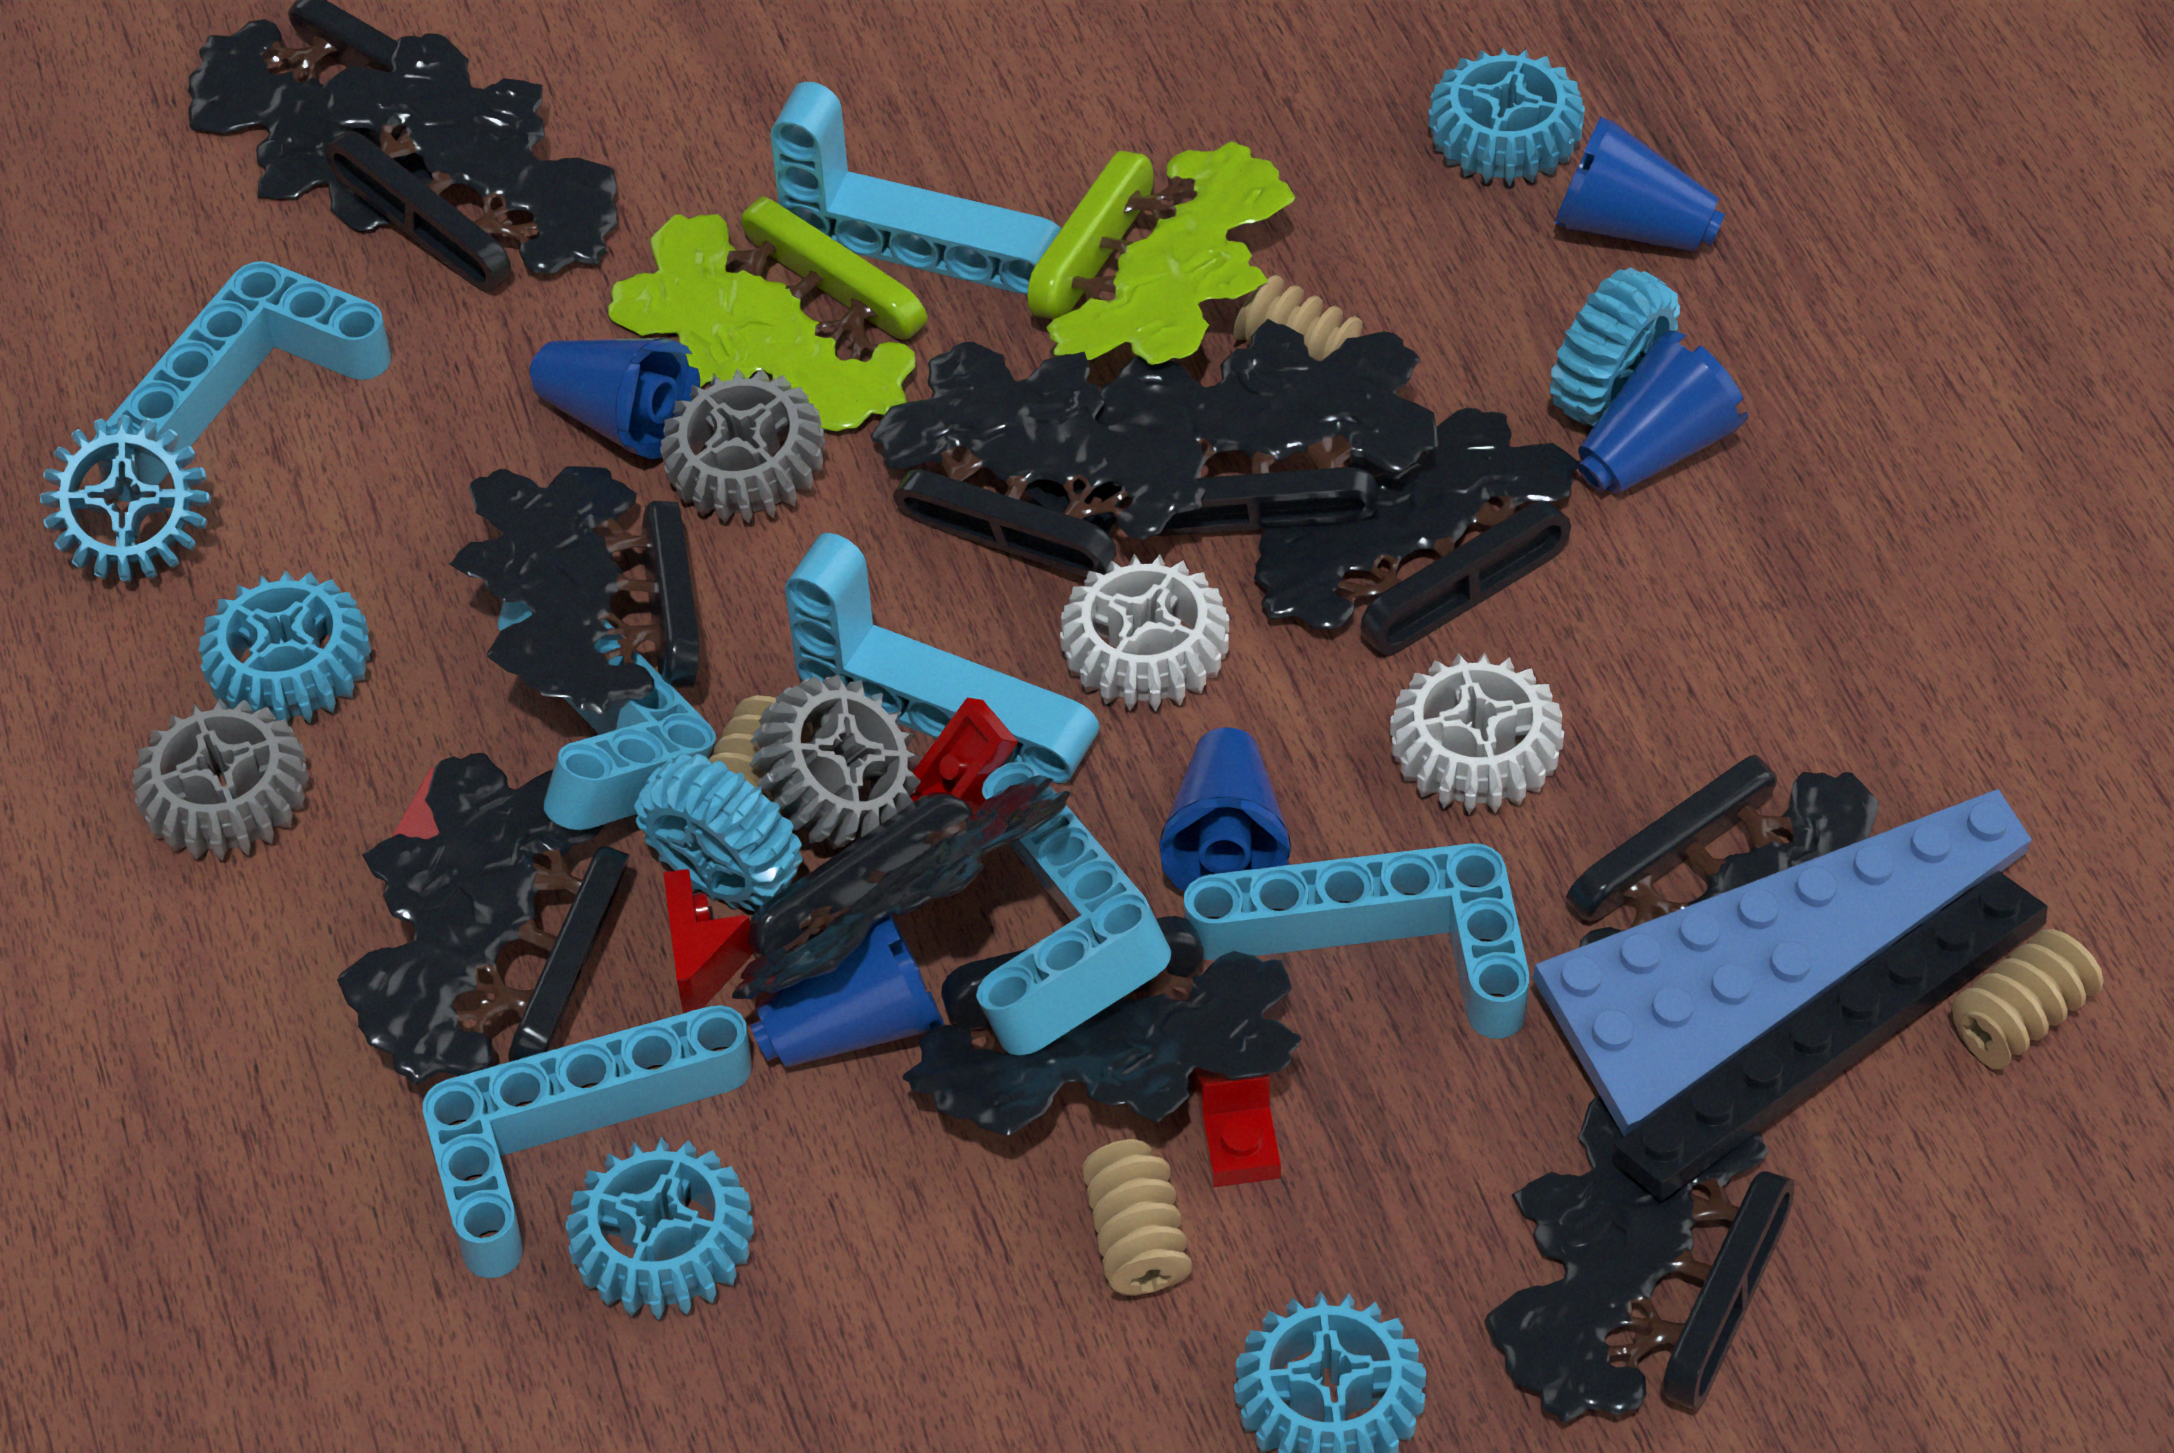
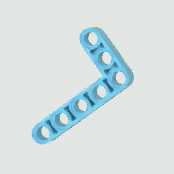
M815 82L797 84L771 129L770 138L778 204L855 254L1027 295L1030 277L1036 264L1062 229L1053 221L1043 217L849 172L842 107L837 96L821 84Z
M260 261L244 265L232 275L106 421L111 435L118 434L117 422L121 415H128L133 423L134 435L138 434L140 426L146 418L154 420L157 424L154 441H157L168 429L174 430L179 435V439L171 453L176 452L182 447L192 446L274 347L353 379L365 380L379 376L388 369L391 363V351L382 313L371 302L273 263ZM135 452V464L139 468L140 482L148 485H159L170 472L168 467L150 455ZM116 453L97 462L103 482L111 474L112 459L116 458ZM126 479V486H123L122 496L113 498L129 502L144 498V495L142 493L136 495L130 488L131 483Z
M832 533L820 534L786 582L785 594L795 668L802 681L816 676L822 682L827 677H833L837 674L845 686L850 682L854 683L862 680L866 697L869 698L873 694L883 693L881 707L887 713L902 711L898 724L934 738H938L967 697L982 699L1019 741L1003 764L1018 761L1029 763L1040 775L1054 779L1053 783H1065L1071 779L1099 733L1100 725L1095 715L1084 705L1072 699L873 625L865 557L856 545L840 535Z
M503 601L498 618V629L501 631L513 623L522 622L532 615L531 608L525 602ZM606 619L600 620L607 629L614 628ZM621 634L606 635L595 642L594 648L600 653L608 652L621 647V645H618L617 638H625ZM636 650L630 658L636 664L645 667L654 678V691L644 698L615 700L604 714H598L594 711L581 710L570 698L563 697L599 735L569 743L562 747L558 753L543 804L548 818L560 826L568 829L584 830L636 815L637 812L634 804L639 798V793L646 785L645 781L657 767H662L668 759H675L680 753L692 757L700 754L706 756L707 759L711 756L716 741L715 731L711 725L670 684L664 682L661 675ZM615 656L608 660L610 665L615 666L624 665V656Z
M1019 761L1007 763L988 775L983 783L982 793L985 800L1010 785L1023 783L1030 777L1040 774L1029 763ZM1049 785L1037 799L1057 793ZM1067 805L1052 820L1025 837L1008 843L1071 920L1067 925L992 971L978 986L976 996L1003 1049L1014 1055L1031 1054L1047 1046L1157 976L1166 968L1171 958V949L1144 895Z
M1462 844L1210 874L1197 878L1189 884L1184 893V918L1188 919L1197 930L1204 948L1203 959L1216 960L1218 957L1234 950L1248 955L1259 956L1449 933L1466 1016L1471 1027L1479 1034L1488 1038L1502 1039L1518 1032L1526 1020L1529 990L1528 965L1506 866L1501 855L1489 846L1483 844ZM1404 893H1413L1415 895H1404ZM1339 901H1349L1350 903H1339ZM1273 909H1285V910H1284V911H1274ZM1214 916V917H1221V918H1218V919H1208L1207 917ZM1480 939H1489L1492 942H1483ZM1490 994H1502L1505 997H1494Z
M722 1005L709 1006L447 1079L432 1087L427 1092L423 1101V1115L455 1234L467 1269L476 1276L484 1278L501 1277L510 1273L520 1263L523 1256V1241L500 1156L726 1093L742 1086L749 1079L753 1069L747 1026L742 1015L731 1007ZM717 1047H729L722 1051H711ZM653 1065H664L658 1069H646ZM589 1083H599L593 1087L580 1088ZM532 1101V1103L526 1106H515L521 1102ZM457 1120H466L459 1125H449ZM472 1175H482L480 1178L472 1181H463ZM487 1231H499L497 1234L492 1235L490 1237H478L480 1234Z

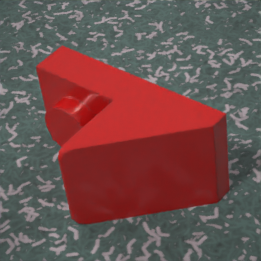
M967 697L912 772L921 782L917 786L916 792L910 795V798L914 802L932 792L948 793L963 799L971 808L973 814L977 813L980 806L986 801L982 793L984 781L989 774L1001 767L1019 741L984 700Z
M689 869L663 872L676 979L683 1014L704 1008L753 954L748 942L751 928L750 918L747 915L710 920L706 892L693 893Z
M1201 1068L1193 1069L1213 1188L1281 1179V1162L1270 1110L1269 1074L1233 1079L1223 1073Z

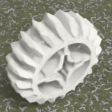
M1134 554L1129 566L1120 567L1113 561H1110L1105 575L1088 571L1087 579L1084 581L1085 586L1073 587L1072 594L1069 597V604L1064 605V612L1061 615L1063 631L1060 633L1061 650L1064 651V656L1067 657V666L1071 671V676L1080 677L1081 684H1083L1086 693L1100 689V695L1103 697L1106 705L1116 698L1122 697L1129 711L1132 710L1137 701H1149V704L1156 712L1161 699L1169 697L1181 706L1185 697V689L1202 694L1203 688L1206 685V678H1217L1218 671L1221 668V660L1226 659V653L1229 650V635L1227 634L1229 632V615L1226 613V607H1223V599L1219 595V589L1209 588L1204 572L1189 575V570L1184 560L1171 568L1166 567L1160 554L1152 564H1141ZM1181 621H1183L1189 628L1182 626ZM1098 634L1101 635V636H1103V637L1108 638V639H1109V645H1108L1107 643H1105V642L1098 636Z
M1485 652L1478 659L1477 663H1467L1458 653L1452 663V667H1447L1434 660L1429 669V676L1414 673L1413 679L1409 683V689L1400 691V696L1396 700V710H1394V715L1391 716L1390 734L1393 735L1391 751L1395 762L1401 763L1404 781H1417V788L1421 798L1438 792L1439 801L1443 809L1454 800L1464 802L1468 814L1472 812L1477 803H1487L1496 814L1504 798L1520 806L1522 800L1526 797V790L1540 793L1541 787L1545 784V777L1553 776L1554 770L1558 766L1559 750L1563 749L1564 731L1561 730L1562 712L1559 703L1552 702L1553 695L1550 692L1549 684L1536 685V678L1532 668L1515 673L1510 657L1499 666L1490 664Z

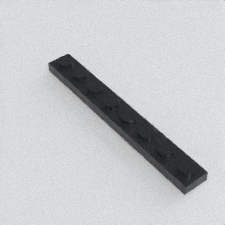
M1997 871L1614 1143V1163L1659 1200L1663 1201L2044 926L2047 919L2048 905L2006 875Z

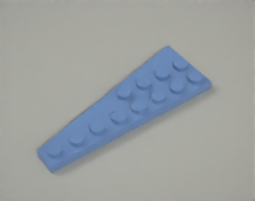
M1996 789L1535 964L1532 978L1623 1136H1626L1768 1033L1778 1028L1847 979L1849 975L1867 962L1875 959L1892 947L1895 942L1913 929L1923 925L1937 915L1941 909L1966 891L1972 890L1997 871H2003L2024 856L2032 839L2000 790Z

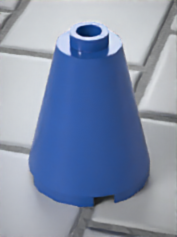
M1600 116L1554 223L1569 230L1696 252L1700 242L1711 246L1725 216V213L1715 209L1719 197L1616 122Z
M1667 330L1654 341L1578 448V454L1581 462L1578 464V470L1585 481L1595 490L1603 492L1607 489L1612 493L1619 494L1736 432L1747 421L1748 412L1738 414L1735 407L1744 398L1731 376L1714 356L1701 345L1691 352L1679 344L1687 335L1679 331Z
M667 338L550 341L536 353L530 365L532 387L538 397L630 453L648 459L662 457L660 447L662 445L661 440L665 438L663 432L664 420L675 417L673 413L675 401L691 402V387L694 385L700 388L701 380L698 368L689 366L686 354H692L688 346Z
M1230 727L1217 728L1207 732L1198 740L1163 827L1159 842L1162 869L1173 884L1184 892L1189 884L1197 878L1206 875L1288 865L1291 851L1290 836L1258 744L1250 734L1243 730Z
M890 914L872 925L863 943L834 972L804 979L797 985L773 993L756 1007L760 1021L750 1025L767 1061L779 1056L784 1066L790 1067L924 1034L933 1028L945 1025L931 991H926L927 987L920 974L921 971L894 918Z

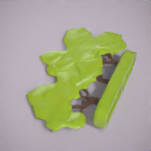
M1234 141L1228 142L1215 151L1186 150L1176 154L1167 163V175L1172 179V185L1159 193L1151 195L1154 173L1150 159L1142 153L1118 151L1111 158L1040 258L1030 277L1027 294L1028 306L1031 314L1034 316L1053 320L1046 328L1050 334V339L1057 343L1053 350L1054 355L1061 356L1085 351L1087 360H1092L1124 342H1129L1132 345V351L1136 355L1144 358L1148 364L1154 365L1166 362L1171 358L1182 359L1198 350L1205 331L1209 326L1204 320L1198 305L1200 302L1208 299H1236L1269 282L1258 267L1249 265L1248 262L1252 255L1248 247L1242 242L1227 241L1226 233L1229 229L1265 220L1294 201V194L1287 183L1279 180V170L1273 166L1272 161L1251 158L1250 148L1239 145ZM1182 180H1195L1192 185L1177 186ZM1187 191L1197 192V196L1186 203L1161 205L1162 200L1172 201L1174 196L1171 194ZM1141 210L1151 211L1156 217V227L1148 237L1136 242L1121 240ZM1161 210H1173L1174 215L1166 219L1160 212ZM1113 250H1118L1120 253L1118 272L1113 276L1094 278ZM1100 291L1114 293L1115 299L1110 301L1101 299L1099 297ZM1085 292L1088 301L1079 309L1071 311Z
M760 196L741 215L742 227L749 239L758 247L757 249L737 251L729 243L727 223L719 214H700L690 219L682 214H675L650 238L658 271L654 274L639 273L623 281H616L612 286L611 295L613 301L608 305V315L611 320L641 336L652 333H678L679 342L688 346L692 354H686L689 366L699 370L700 388L706 382L712 381L713 374L720 378L722 382L732 380L737 368L745 375V379H749L755 371H759L761 368L772 375V380L784 375L786 380L790 382L792 389L802 387L803 392L808 396L809 403L814 404V408L818 410L822 423L820 428L832 431L857 428L871 413L885 415L891 406L907 403L901 384L906 376L915 368V352L905 344L889 341L881 344H870L864 331V319L900 340L910 339L928 322L925 308L908 288L777 202L764 196ZM767 256H771L803 277V279L797 285H786L781 282L766 281L760 275ZM734 260L745 262L733 273L726 271V266ZM816 286L847 306L849 310L840 320L829 322L815 321L806 316L800 309L801 298ZM823 328H835L830 337L818 336L819 330ZM844 330H850V333L845 337L850 342L855 340L853 351L848 360H840L835 355L836 340ZM866 347L873 354L871 359L863 362L860 361V353Z

